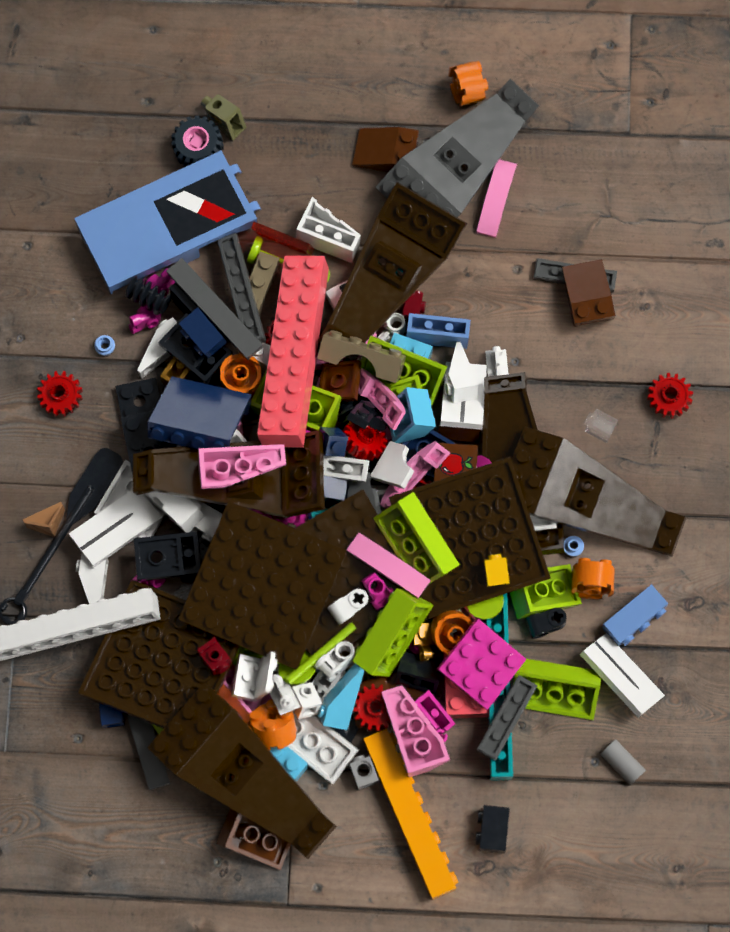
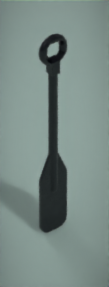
M102 448L95 454L70 494L66 521L17 596L9 597L0 604V620L3 623L12 625L26 618L27 606L25 601L72 525L91 513L103 498L123 464V459L119 454L108 448ZM12 601L19 607H23V612L19 613L17 616L18 620L12 621L8 616L3 617L2 611H5L9 606L7 603Z

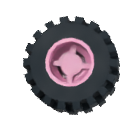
M190 116L187 117L186 122L180 121V127L176 126L174 128L175 133H172L171 144L175 156L180 164L183 163L184 167L224 150L223 139L218 126H215V122L212 120L208 121V118L204 116L202 119L199 116L191 119Z

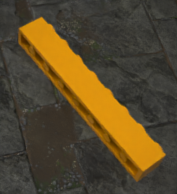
M388 729L363 738V742L431 899L434 900L456 890L455 884L458 883L454 871L449 872L446 864L449 863L445 851L441 852L438 844L441 842L437 832L431 831L429 826L432 823L428 812H423L420 804H423L422 797L419 791L415 792L412 784H415L413 777L409 778L408 773H406L401 752L398 753L395 745L398 743L394 733L389 734Z

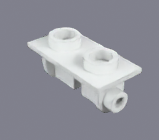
M499 346L492 347V350L485 351L488 377L508 374L506 349L500 350Z
M272 675L274 686L269 693L280 716L299 708L300 705L290 685L284 682L280 675Z

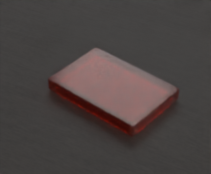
M257 222L252 224L251 228L258 236L308 256H312L315 249L307 242Z

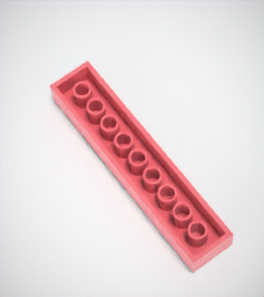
M284 256L257 432L261 445L284 444V447L304 448L329 272L325 256Z

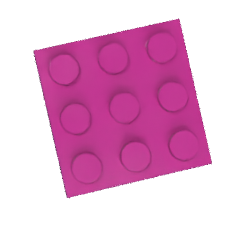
M475 619L437 670L484 709L488 710L525 662L526 658L481 620Z

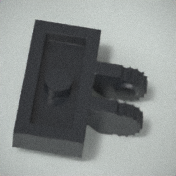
M361 400L347 417V420L363 429L370 426L380 432L388 426L382 419L383 414L381 412L378 413L379 410L370 401Z

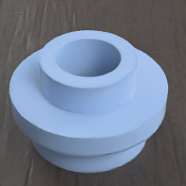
M102 335L96 339L94 347L98 354L106 356L114 351L115 342L110 336ZM104 343L109 345L106 349L101 348Z
M577 536L566 538L564 541L565 553L571 557L579 556L584 550L582 539ZM576 543L578 547L576 549H572L570 547V544Z

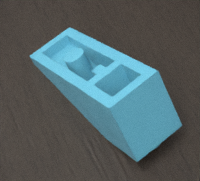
M356 663L325 696L317 714L323 726L348 730L364 670Z

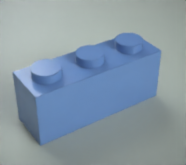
M409 313L407 337L428 345L454 348L456 342H461L463 349H467L470 320Z
M651 584L603 624L602 629L618 646L621 644L626 646L635 638L633 635L638 630L642 633L651 625L649 621L654 617L659 619L667 612L665 608L668 603Z

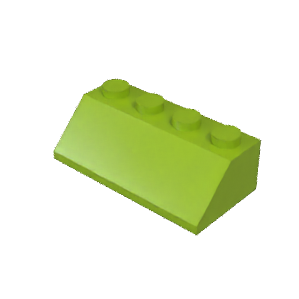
M370 336L367 344L371 342L377 343L383 349H396L406 356L400 380L419 375L422 387L428 390L431 405H433L438 398L448 366ZM362 356L361 368H364L376 377L373 364L366 357ZM378 378L384 384L392 383L391 381Z
M267 369L251 400V409L254 414L259 416ZM312 385L306 430L316 431L320 427L334 428L337 423L341 396Z
M414 492L373 518L397 557L430 579L429 584L460 565Z
M396 589L388 598L389 602L386 607L379 612L375 625L366 633L367 638L355 651V657L352 661L370 675L390 677L434 606L433 604L420 597H415L407 590Z
M526 658L513 679L514 684L518 675L537 685L525 709L594 720L601 685V677L594 670Z

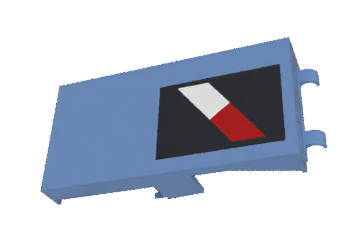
M219 151L74 218L76 226L110 294L128 285L135 276L138 277L137 280L168 265L175 264L181 258L186 263H189L200 257L199 248L233 233L258 227L254 211L261 210L257 201L249 203L234 175L242 173L238 164L229 166L222 151Z

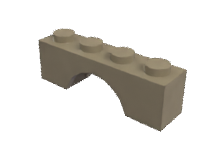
M263 252L259 253L250 276L259 316L266 294L271 285L274 284L280 268V259L278 257Z
M331 330L323 335L317 359L337 365L348 355H361L373 364L376 377L397 383L400 380L406 356L402 355V352L399 350H386L381 348L380 344L372 342L366 344L360 338L353 336L347 338L342 336V333Z

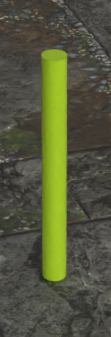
M350 622L286 677L287 681L292 684L323 655L327 654L357 628L354 624Z

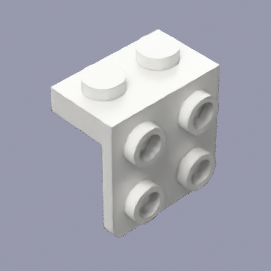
M270 651L266 657L263 656L261 659L243 654L238 655L231 697L257 702L272 691L274 686L272 673L277 666L275 652Z

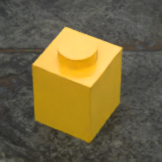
M501 554L488 555L489 560H484L488 586L509 584L506 557L502 558Z

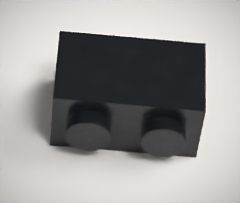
M405 652L400 660L395 684L425 692L429 690L432 694H436L441 677V672L437 668L442 661L429 658L428 661H420L419 655Z
M484 805L483 811H478L477 823L481 824V832L476 833L475 845H479V851L506 852L510 808Z

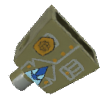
M216 95L213 99L209 96L203 98L201 106L204 107L209 121L215 122V126H218L222 133L234 141L246 129L240 108L221 95Z

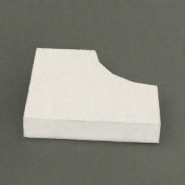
M392 441L389 442L371 473L373 480L405 489L414 473V470L406 463V456L409 450L406 445Z

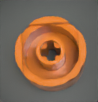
M472 61L449 68V78H453V83L450 84L451 92L457 104L460 103L459 106L483 101L486 98L485 91L489 89L488 82L482 77V67L479 61Z
M241 353L228 356L220 367L221 387L252 394L251 397L254 395L262 379L258 361L253 356L247 360ZM244 374V378H237V376Z
M579 558L578 563L572 567V594L577 592L579 593L578 597L585 599H602V595L605 594L611 597L614 594L615 574L612 561L607 559L591 561L589 558Z
M458 610L443 612L433 618L430 627L431 639L441 651L449 654L473 622L468 616ZM453 629H456L457 632H455L453 634L454 636L452 637L450 633L453 631Z
M270 699L266 704L259 706L250 713L252 730L269 750H271L270 747L282 749L294 742L297 728L293 711L280 716L273 699Z

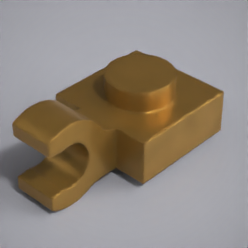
M423 623L412 640V647L419 648L420 661H428L429 658H432V650L430 646L434 645L430 631L432 623Z

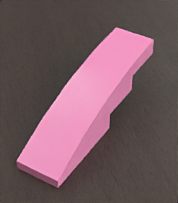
M360 533L357 534L347 549L352 555L417 598L420 597L431 581Z

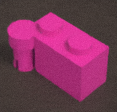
M428 690L414 702L445 742L448 736L447 733H444L456 723Z

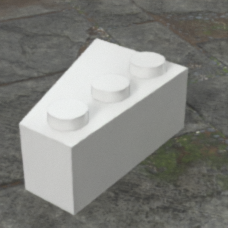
M312 197L296 229V242L352 263L359 249L361 235L344 221L334 217L330 210L324 209Z
M157 491L144 494L185 533L190 532L205 517L200 510L202 506L195 499L190 500L187 497Z

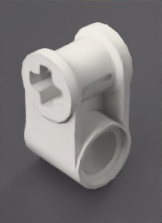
M355 589L345 597L338 599L327 609L337 623L341 625L367 604L368 595L362 589ZM355 593L364 595L362 599L363 604L360 605L358 602H353Z
M347 641L338 643L316 662L315 668L317 670L320 669L327 676L329 682L334 681L353 663L352 660L355 657L353 645ZM343 651L350 653L347 657H342L339 654Z

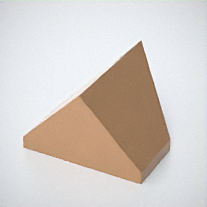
M59 502L23 519L27 528L55 537L65 509L62 503Z

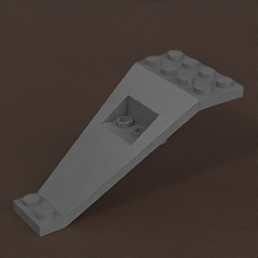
M509 79L497 94L403 156L379 182L376 188L388 198L396 182H399L454 216L459 217L525 122L540 105L512 79ZM449 150L453 152L452 158L447 156ZM463 164H466L468 166V170L466 172L462 170Z

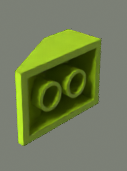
M570 564L547 567L551 579L510 592L517 619H523L553 608L566 609L582 604L580 597H578L579 593L575 592V594H572L571 592L572 568Z

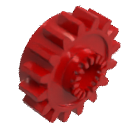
M55 371L54 377L47 374L48 380L40 381L43 387L37 388L38 392L41 393L37 395V398L41 401V407H46L48 414L52 411L54 416L57 417L58 414H62L64 417L67 412L72 414L75 407H80L78 401L83 400L82 395H80L83 390L82 387H78L80 382L79 380H74L73 374L67 377L65 371L62 372V375H58L57 371ZM59 391L65 392L61 397L55 396Z
M667 373L666 378L659 375L658 381H652L653 387L651 386L648 389V392L651 394L648 395L647 400H652L650 408L654 407L656 409L655 414L661 413L663 418L669 415L673 419L676 414L679 417L682 416V410L688 411V405H691L693 401L689 398L693 396V391H688L691 384H684L685 377L679 380L677 373L674 377ZM666 393H672L675 398H667Z
M349 421L348 425L346 424L343 432L348 436L346 450L358 459L370 461L374 457L378 459L387 447L386 443L388 441L384 439L386 434L370 426L363 429Z
M372 684L370 690L364 686V693L358 692L357 694L359 700L356 699L355 705L357 707L353 708V713H357L354 720L361 721L360 727L367 725L368 731L374 727L379 732L381 726L387 729V722L391 723L382 695L384 691L382 684L378 689ZM378 703L381 711L378 713L372 712L370 704Z

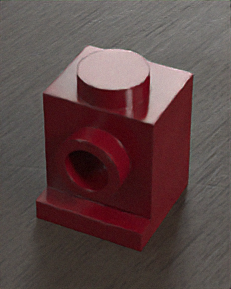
M416 290L405 302L403 317L406 322H408L409 313H423L422 315H424L426 302L423 301V292Z
M215 637L197 649L199 657L214 676L217 673L225 672L232 663L230 657ZM219 654V657H218V658H216V659L211 658V657H213L214 655Z

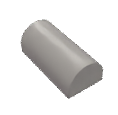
M616 739L600 754L630 786L646 771Z

